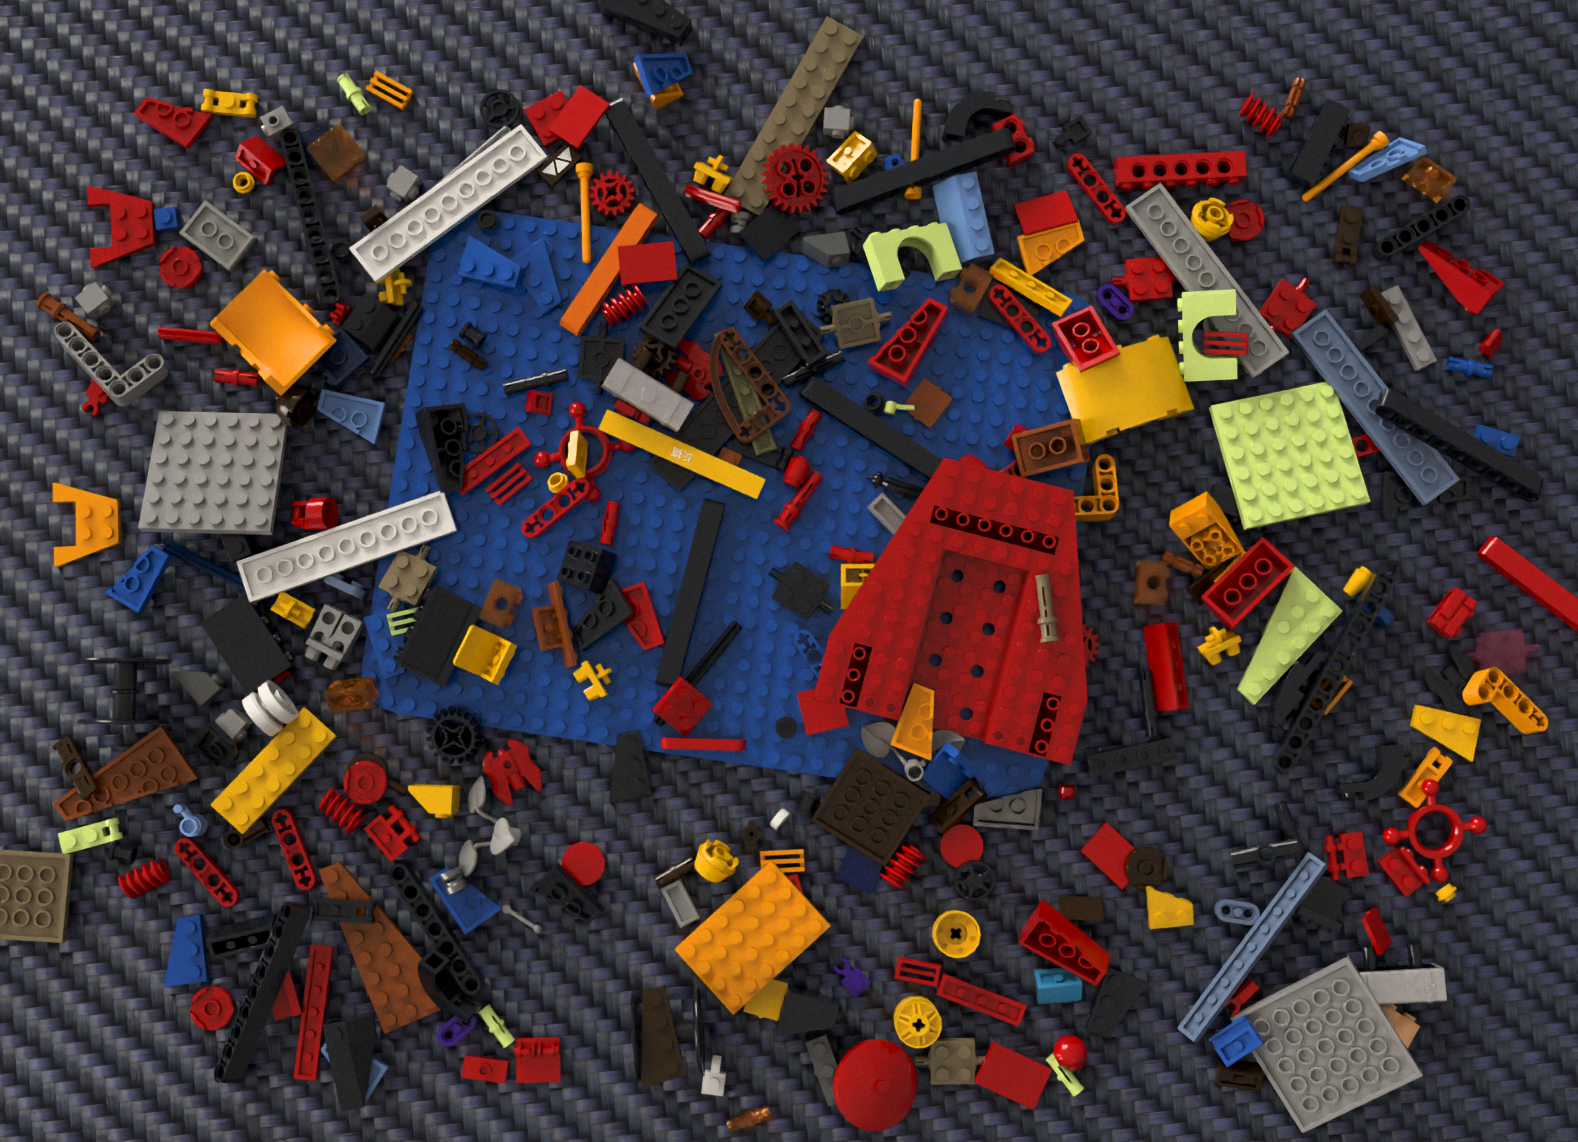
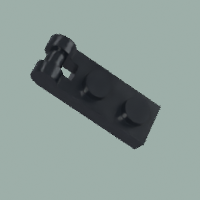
M742 431L740 436L749 438V434ZM735 437L731 450L782 471L786 470L788 461L794 454L793 450L776 444L777 450L756 456L752 442L742 443L737 437ZM776 453L782 454L780 461L774 460Z
M314 897L312 920L373 924L375 923L373 913L377 901ZM359 907L365 908L364 915H358Z

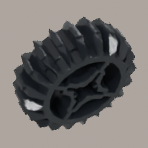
M452 705L447 710L441 708L439 710L440 714L435 713L433 715L434 720L428 722L430 728L426 729V733L430 734V736L426 738V741L432 742L429 749L435 748L437 750L434 756L443 755L442 761H445L448 757L450 764H453L455 759L459 764H462L464 759L470 761L472 759L471 755L476 756L478 754L477 749L481 750L483 747L480 742L485 740V736L481 735L485 728L478 727L482 720L475 721L474 718L477 716V713L469 715L470 708H466L462 712L461 705H458L456 710ZM448 719H458V720L462 721L463 723H461V724H459V725H456V724L452 723L451 721L448 722L447 720H448ZM440 726L443 728L442 731L446 737L444 742L440 737ZM467 727H469L471 731V743L468 741L469 738L465 733ZM461 728L462 730L458 733L459 735L450 741L449 739L453 736L452 734ZM457 745L458 747H463L464 749L454 750L449 748V746Z

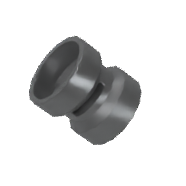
M741 211L739 213L732 212L731 221L733 226L730 227L729 234L733 237L742 238L738 233L752 222V214Z
M460 866L439 875L441 881L445 882L447 895L468 887L466 880L462 879Z

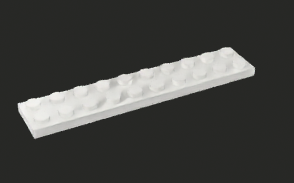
M520 124L349 249L377 284L548 160V157Z
M438 491L236 562L250 603L323 579L329 575L331 576L458 532L446 494Z

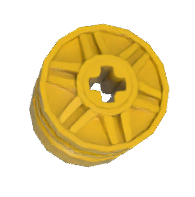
M958 910L946 911L938 916L933 924V942L938 950L949 957H967L979 945L981 936L979 925L966 912ZM952 928L955 930L960 929L958 933L960 937L958 939L955 937L951 939L952 933L950 930Z
M919 995L909 996L901 1000L895 1008L893 1015L894 1027L900 1040L907 1046L926 1048L938 1039L942 1029L941 1017L935 1005L928 998ZM917 1019H921L923 1025H919V1028H916L913 1022H917Z

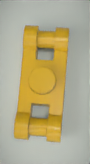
M211 89L203 90L205 100L201 106L202 112L248 118L256 117L257 110L255 109V104L258 103V95L253 93L220 92ZM213 100H219L218 106L213 105ZM243 103H246L245 108H242Z

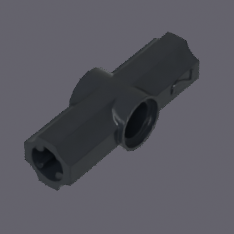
M1297 838L1272 843H1261L1256 846L1230 851L1235 870L1257 865H1269L1273 862L1301 857ZM1264 848L1272 852L1271 857L1268 859H1262L1259 856V852Z

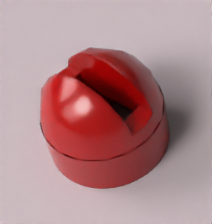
M1058 785V795L1062 800H1065V796H1068V801L1074 798L1076 792L1075 785Z

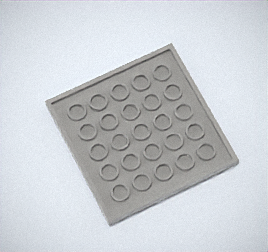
M159 411L138 529L141 532L272 535L289 425L281 421L277 414Z
M1349 956L1239 1011L1236 1015H1231L1230 1018L1234 1022L1243 1015H1246L1249 1022L1253 1024L1265 1042L1253 1050L1252 1054L1302 1133L1423 1076L1421 1069Z

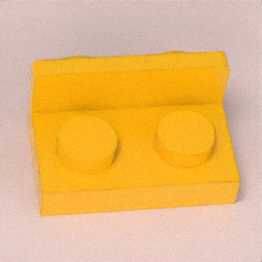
M854 131L826 162L829 167L840 173L845 181L850 184L873 162L878 153L871 141Z

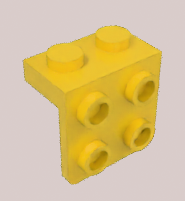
M471 625L456 653L453 664L499 685L510 660L515 654L517 645L475 625Z

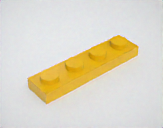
M999 258L989 270L988 274L996 280L1008 285L1060 317L1071 306L1072 299L1002 258Z

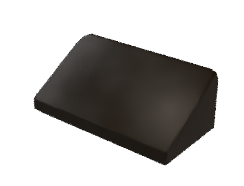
M1223 562L1211 568L1186 588V591L1198 606L1204 603L1201 596L1215 583L1214 580L1227 569Z
M1058 895V912L1068 920L1103 921L1102 897Z
M1221 1057L1218 1058L1215 1085L1254 1091L1260 1090L1264 1072L1259 1063L1238 1060L1227 1067Z

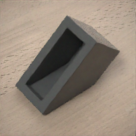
M845 231L803 237L802 253L827 268L848 265L850 250Z
M174 671L172 673L200 706H208L227 689L223 685V678L217 673Z

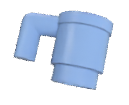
M177 804L173 807L175 813H181L184 817L180 823V831L185 836H200L206 832L208 822L203 815H193L185 804Z

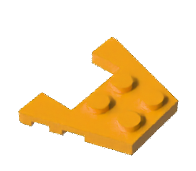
M53 483L54 503H76V546L54 547L55 567H62L72 561L83 559V557L90 554L98 553L121 544V501Z

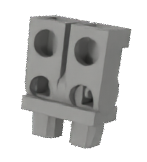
M324 604L310 634V638L306 642L309 646L305 656L318 661L323 652L328 655L323 665L331 670H336L342 661L347 660L359 634L366 626L365 622L332 605Z

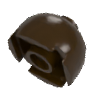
M292 385L282 396L277 395L276 413L280 420L294 429H298L296 427L298 425L303 427L315 413L316 407L313 404L314 399L318 401V395L306 386Z

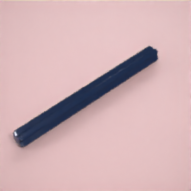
M167 540L164 543L163 551L246 591L241 575L172 541ZM279 594L263 600L274 604Z

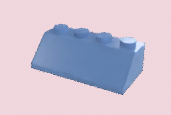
M971 172L956 175L934 185L932 188L940 224L947 223L961 266L992 260L994 249L977 173Z

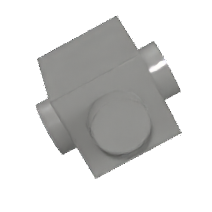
M283 105L260 117L264 124L261 126V129L267 138L271 137L275 142L280 141V133L286 128L298 131L290 114Z
M844 106L825 107L823 135H831L832 138L842 139L844 136L848 137L849 129L853 130L854 117L850 116V109H846Z
M400 165L396 172H393L388 177L386 187L391 192L389 195L399 202L404 200L409 203L411 199L417 196L422 181L417 175Z
M97 282L86 285L82 292L75 297L86 313L95 319L100 315L108 313L112 309L111 306L116 303L111 297L114 295L106 285L101 286Z
M229 709L226 713H222L215 721L235 743L240 742L247 735L246 730L253 723L238 709Z

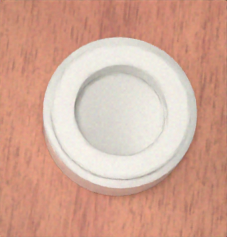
M781 809L770 822V826L777 830L790 813L785 809Z

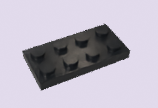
M686 263L677 274V280L671 282L639 325V331L676 351L721 290L722 282Z

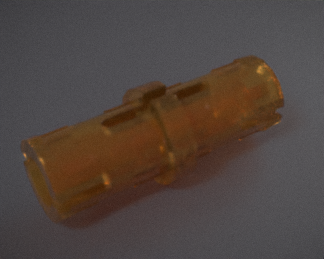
M766 1105L751 1112L747 1110L744 1111L745 1114L726 1119L730 1134L746 1127L753 1128L755 1124L771 1120L772 1114L769 1111V1106Z

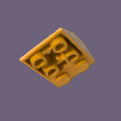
M1207 491L1170 512L1169 527L1207 570L1244 551L1220 506Z

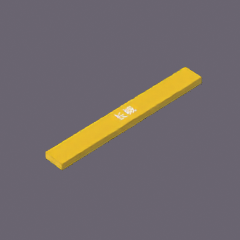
M608 409L598 428L604 433L756 500L766 481L762 477Z

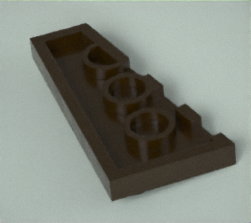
M665 985L642 991L641 1088L686 1076Z

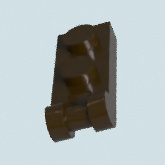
M1343 205L1339 208L1332 264L1340 265V263H1345L1347 266L1355 267L1363 213L1362 208ZM1342 250L1348 251V255H1343Z
M973 777L928 817L941 834H945L978 803L984 801L988 794L979 787L978 780ZM970 791L974 793L971 797L967 795Z

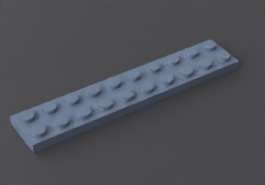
M1326 309L1291 334L1298 347L1327 384L1332 386L1334 393L1423 506L1460 480L1436 449L1375 413L1379 394L1382 390L1388 389V387Z

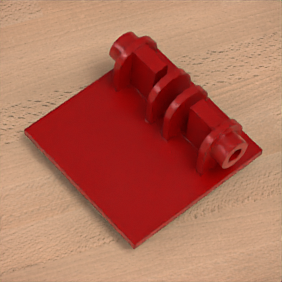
M560 1037L516 1038V1047H514L516 1083L561 1082Z

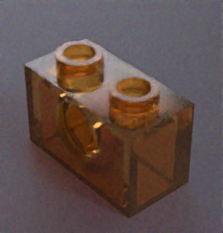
M1423 155L1412 162L1401 179L1437 203L1448 193L1457 177Z
M973 263L970 264L969 268L964 267L959 276V279H961L959 286L954 285L948 295L951 298L949 305L971 317L994 275ZM972 285L975 292L967 293L964 290V286Z
M1137 561L1134 592L1135 605L1160 607L1164 605V602H1167L1168 589H1165V580L1169 579L1170 572L1169 568L1166 567L1167 562ZM1149 578L1156 580L1157 587L1155 589H1151L1148 586Z
M494 578L479 619L504 629L507 628V625L511 626L515 617L513 610L516 605L519 606L523 598L522 588ZM505 598L508 605L504 610H499L497 603L500 599Z
M364 677L333 681L323 695L330 713L370 709L379 697V692L374 678Z

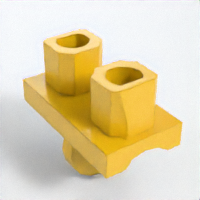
M721 155L717 159L709 157L707 163L713 165V168L702 162H696L694 165L696 171L693 180L705 185L709 176L715 178L711 189L720 194L730 185L733 178L719 171L721 169L726 172L729 168L728 165L723 163L724 157Z
M398 268L378 283L380 285L386 284V291L379 292L378 294L379 301L385 305L405 306L403 295L407 294L406 288L412 286V281L405 279L404 273H400V268Z
M285 592L279 593L276 602L270 609L306 629L316 612V609Z
M1213 626L1209 628L1210 635L1205 637L1206 643L1197 646L1199 653L1211 665H1215L1221 662L1222 659L1219 652L1223 650L1229 656L1240 653L1238 643L1242 640L1233 631L1226 632L1225 628L1218 631Z
M586 660L581 663L582 667L577 669L573 675L578 683H582L588 678L591 680L593 685L584 690L588 700L591 701L599 697L604 698L609 695L600 679L604 681L605 685L611 683L608 674L612 672V669L604 670L600 663L595 666L599 673L596 674L589 661Z

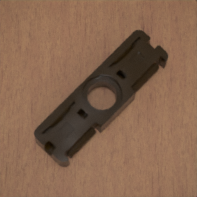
M66 736L54 744L52 748L57 751L63 763L61 766L69 781L74 783L80 795L79 799L89 801L92 798V794H99L101 788L76 741ZM80 763V771L77 774H73L74 765Z

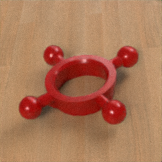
M573 402L569 407V413L575 418L576 427L569 430L563 436L558 447V453L548 454L545 451H540L534 456V463L539 468H546L550 463L560 461L564 470L575 477L566 465V448L570 441L571 432L579 430L581 434L589 433L596 436L603 445L602 459L595 467L586 470L585 477H582L589 480L593 486L592 493L586 500L594 503L601 497V491L595 486L594 478L608 468L612 459V451L621 450L625 453H630L636 446L623 440L610 443L608 437L598 428L584 425L583 416L586 413V407L581 402Z
M1427 779L1421 785L1422 792L1427 796L1426 805L1417 808L1410 815L1406 830L1398 831L1395 828H1387L1383 832V840L1388 845H1396L1400 840L1409 839L1412 847L1419 854L1433 859L1434 867L1430 871L1432 880L1437 883H1443L1448 879L1449 873L1443 866L1442 858L1451 855L1458 849L1465 831L1482 834L1487 829V822L1482 817H1473L1469 822L1462 823L1461 818L1453 809L1437 804L1436 795L1440 790V786L1437 781ZM1431 812H1442L1449 819L1451 825V833L1448 840L1438 848L1428 849L1423 847L1416 835V828L1420 819Z

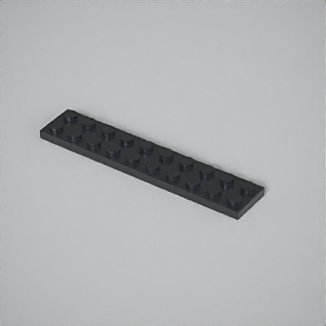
M803 315L820 341L825 335L821 336L820 329ZM778 322L751 350L777 386L802 361ZM753 367L750 369L752 378L756 379L761 376L762 372L759 368ZM727 376L721 383V388L731 412L740 425L744 420L729 377ZM767 384L762 387V393L766 396H770L774 391L772 385ZM714 391L686 420L678 432H675L671 437L712 456L734 435L719 408ZM759 396L760 402L762 404L764 401ZM656 455L647 463L679 493L697 475L693 471Z

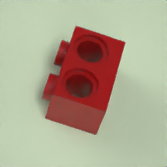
M1016 113L993 124L990 131L993 132L1007 127L1012 128L1015 132L1012 134L1015 145L1021 146L1024 149L1023 153L1014 151L1012 154L1004 156L1009 168L1032 158L1035 149L1032 138H1028L1025 133L1026 127L1023 120L1018 119Z

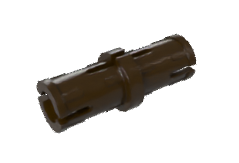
M690 855L675 865H669L670 868L660 874L653 876L658 888L661 889L675 879L680 880L682 875L695 869V860Z

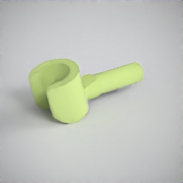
M887 401L883 411L885 414L894 415L896 409L914 410L915 405H901L893 401Z

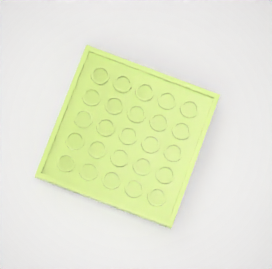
M1327 382L1211 405L1209 407L1244 530L1360 506L1370 502L1340 400L1334 393L1332 386L1328 385Z

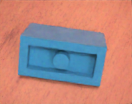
M1064 968L1035 970L1038 1004L1078 1001L1082 999V980L1077 975Z

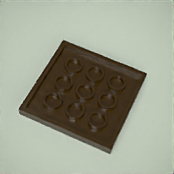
M856 747L810 821L883 866H886L931 796V793Z

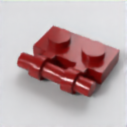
M394 804L387 809L392 815L388 820L383 814H380L364 828L391 862L410 848L404 840L410 837L415 843L421 838L416 832L417 828L414 824L411 825L404 817V812L401 809L398 810ZM395 822H398L404 830L400 835L392 826Z
M1362 831L1338 834L1339 843L1334 842V835L1325 836L1326 845H1324V850L1328 855L1329 864L1327 869L1331 873V880H1340L1339 871L1344 870L1345 878L1369 875ZM1341 850V863H1338L1336 851Z

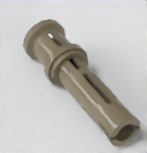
M1049 574L1037 575L1035 579L1040 618H1038L1037 622L1040 625L1042 637L1040 643L1060 641L1056 629L1058 619L1053 614Z

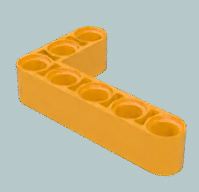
M1102 454L1097 457L1093 465L1092 474L1095 496L1074 497L1076 522L1110 520L1116 514L1119 508L1115 461L1112 456ZM1099 464L1107 465L1108 470L1101 469ZM1101 484H1107L1111 490L1102 489ZM1108 504L1113 510L1106 511L1103 505ZM1081 506H1088L1091 512L1083 511Z

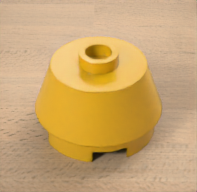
M1209 198L1208 201L1201 200L1192 210L1190 222L1205 241H1213L1229 232L1233 223V214H1229L1224 208L1226 204L1216 198Z
M708 839L699 846L694 865L702 877L710 882L719 883L735 873L739 860L737 857L733 858L729 853L731 848L719 840H715L713 843Z

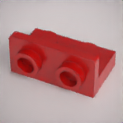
M1396 845L1376 862L1404 897H1408L1421 885H1428L1431 881L1427 877L1429 875L1427 870L1414 861L1415 856L1412 851L1407 847L1404 848Z

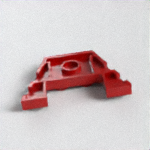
M87 186L88 205L90 207L110 206L112 247L90 248L91 268H101L104 264L116 262L121 257L129 254L133 255L156 245L155 207L152 201Z

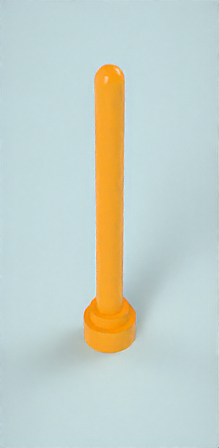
M916 99L913 105L910 162L919 159L922 101L920 99ZM914 186V188L910 187L906 189L904 197L907 199H920L922 188Z
M1381 131L1375 133L1366 147L1303 194L1302 200L1308 202L1374 150H1382L1388 146L1389 140L1387 136Z
M582 162L576 164V175H578L581 183L582 259L584 263L588 264L591 262L589 179L593 175V165Z

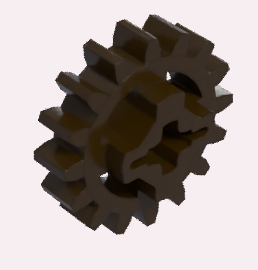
M645 335L646 340L643 342L639 339L640 346L633 347L637 354H632V358L636 360L642 348L657 355L660 360L652 357L644 372L650 377L652 375L655 380L658 379V375L666 378L665 372L673 373L671 366L678 365L674 359L679 358V355L676 351Z

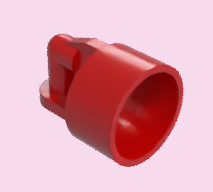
M311 498L309 501L291 502L290 508L293 509L291 523L294 527H301L306 530H328L336 527L339 512L333 498Z

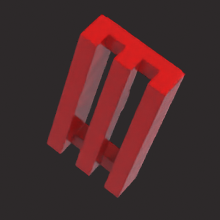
M1204 331L1203 353L1248 355L1249 333ZM1210 336L1244 337L1243 342L1210 340ZM1210 345L1243 346V350L1212 349L1209 347Z
M518 462L485 490L498 506H501L532 481L533 478ZM517 470H520L518 474H516L506 484L499 488L495 493L493 492L495 488L502 484L512 474H514ZM523 475L526 477L523 481H521L517 486L510 490L501 499L498 498V496L501 493H503L507 488L514 484Z
M897 957L894 979L938 987L941 964ZM907 963L928 968H934L936 969V971L931 972L916 968H910L901 966V964ZM900 971L934 977V981L900 975Z

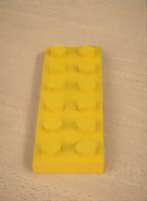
M305 707L298 713L299 716L290 724H287L210 804L243 835L337 737Z

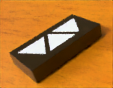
M567 142L537 172L553 188L583 158Z

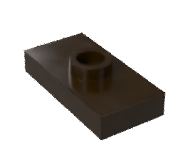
M374 205L359 217L370 232L388 221L377 205Z
M1375 284L1359 295L1367 306L1369 313L1374 316L1379 324L1384 322L1389 327L1399 320V317Z

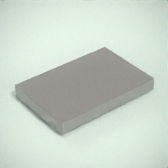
M206 200L179 232V234L230 272L234 270L257 240L256 237Z

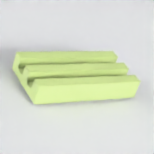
M417 608L386 615L391 636L405 633L407 628L395 630L394 626L416 621L412 617L393 622L392 618L415 613Z

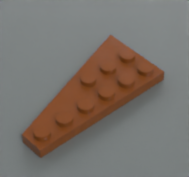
M160 726L93 774L101 788L99 794H92V798L89 801L79 799L80 795L75 787L55 801L53 805L64 821H69L198 780L200 777L165 727Z

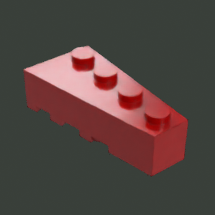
M928 298L910 317V320L903 327L901 326L896 334L880 348L881 350L868 361L869 368L907 388L949 316L948 307Z
M1042 899L1023 925L1018 944L1096 986L1107 973L1110 954Z

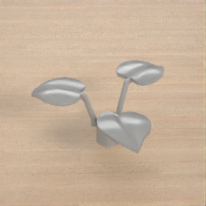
M879 721L864 725L861 729V738L867 751L875 757L883 758L887 756L891 749L903 763L907 779L924 788L923 783L919 780L924 775L922 767L926 765L927 759L923 758L921 762L916 759L906 761L897 749L890 745L896 729L892 724ZM933 731L931 760L947 742L960 751L965 743V739L953 731Z
M482 775L478 777L470 789L467 802L470 813L477 811L479 815L494 822V833L491 842L474 844L473 840L469 839L462 846L459 854V866L462 870L461 876L464 879L473 872L476 866V850L479 847L490 846L491 853L499 855L511 845L517 846L521 838L520 829L510 827L506 818L497 820L482 811L481 807L484 805L486 798Z

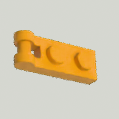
M1436 747L1430 749L1426 758L1398 792V795L1414 808H1418L1427 797L1421 790L1422 783L1427 779H1433L1438 782L1453 762L1449 757L1441 755V751ZM1434 761L1439 763L1437 768L1432 765Z

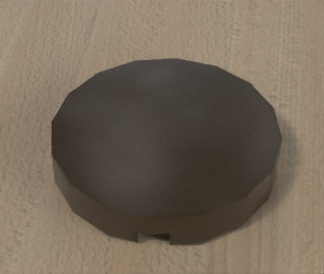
M1149 846L1138 847L1133 850L1126 858L1124 865L1125 876L1129 883L1137 889L1146 891V886L1153 887L1154 889L1159 887L1158 885L1167 878L1169 870L1168 861L1163 854Z

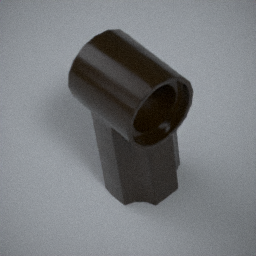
M261 816L244 835L236 828L228 831L223 837L224 845L228 849H238L270 831L266 819ZM233 833L240 836L239 844H234L231 841Z

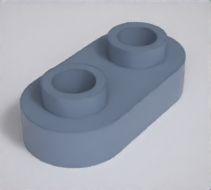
M337 573L324 578L323 582L363 600L366 591L362 590L363 585L355 581L349 584L343 581L344 576Z
M1221 899L1214 907L1215 915L1225 922L1253 925L1260 917L1258 907L1249 902ZM1227 906L1228 912L1223 914L1222 908ZM1246 909H1249L1250 915L1248 917L1244 916V911Z

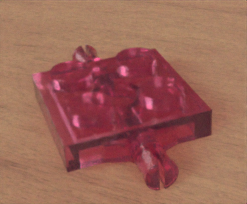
M1517 628L1476 633V651L1464 652L1463 654L1470 656L1471 660H1477L1480 665V671L1496 667L1504 674L1527 672V654L1539 653L1540 649L1532 648L1540 647L1537 643L1526 645L1523 629Z

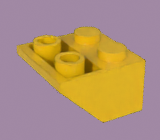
M841 564V609L848 607L875 564Z

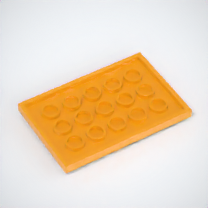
M771 860L674 950L734 1015L831 925Z

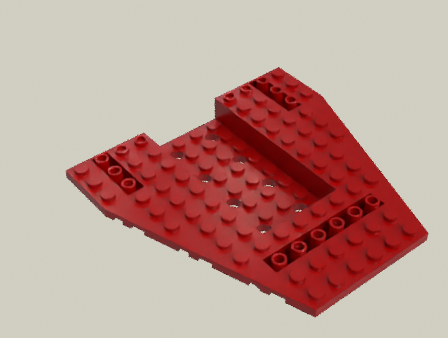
M943 458L850 604L830 632L813 699L899 721L912 685L916 683L934 690L933 728L953 731L959 735L982 740L986 744L1071 765L1088 702L1074 491ZM958 569L963 573V578L960 582H954L951 579L952 571ZM1049 574L1053 614L1058 619L1056 629L1057 636L1060 637V641L1040 643L1042 638L1041 628L1037 622L1038 618H1040L1035 576ZM998 580L1005 584V590L1002 593H996L993 589L994 583ZM943 612H949L952 615V621L949 624L941 623L940 615ZM985 623H991L994 626V632L991 635L983 633L982 627ZM933 654L941 657V663L936 667L929 664V658ZM975 665H980L983 668V674L978 678L973 677L971 674V669ZM965 707L972 710V716L967 720L962 719L960 716L961 710Z

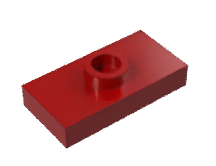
M465 1054L461 1078L505 1084L509 1060Z

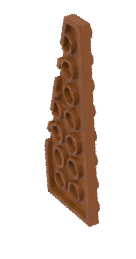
M341 861L319 870L329 898L373 899L359 885L357 879ZM376 904L373 913L375 923H339L383 1032L386 1034L441 1009L430 999L419 980L418 962L422 959V956L417 952L418 950L413 944L411 945L403 936L401 930L382 908H379ZM359 907L358 915H364L365 908Z

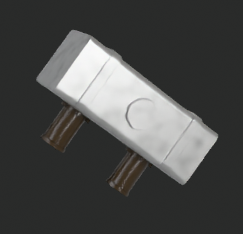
M645 348L641 349L633 364L618 358L601 388L659 422L661 426H665L673 432H678L694 405L693 402L681 395L691 377L679 371L671 387H666L645 374L644 370L654 356L653 353Z

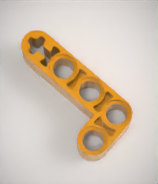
M1496 667L1475 672L1463 690V699L1466 704L1474 706L1491 702L1523 734L1527 735L1545 731L1548 727L1546 715Z

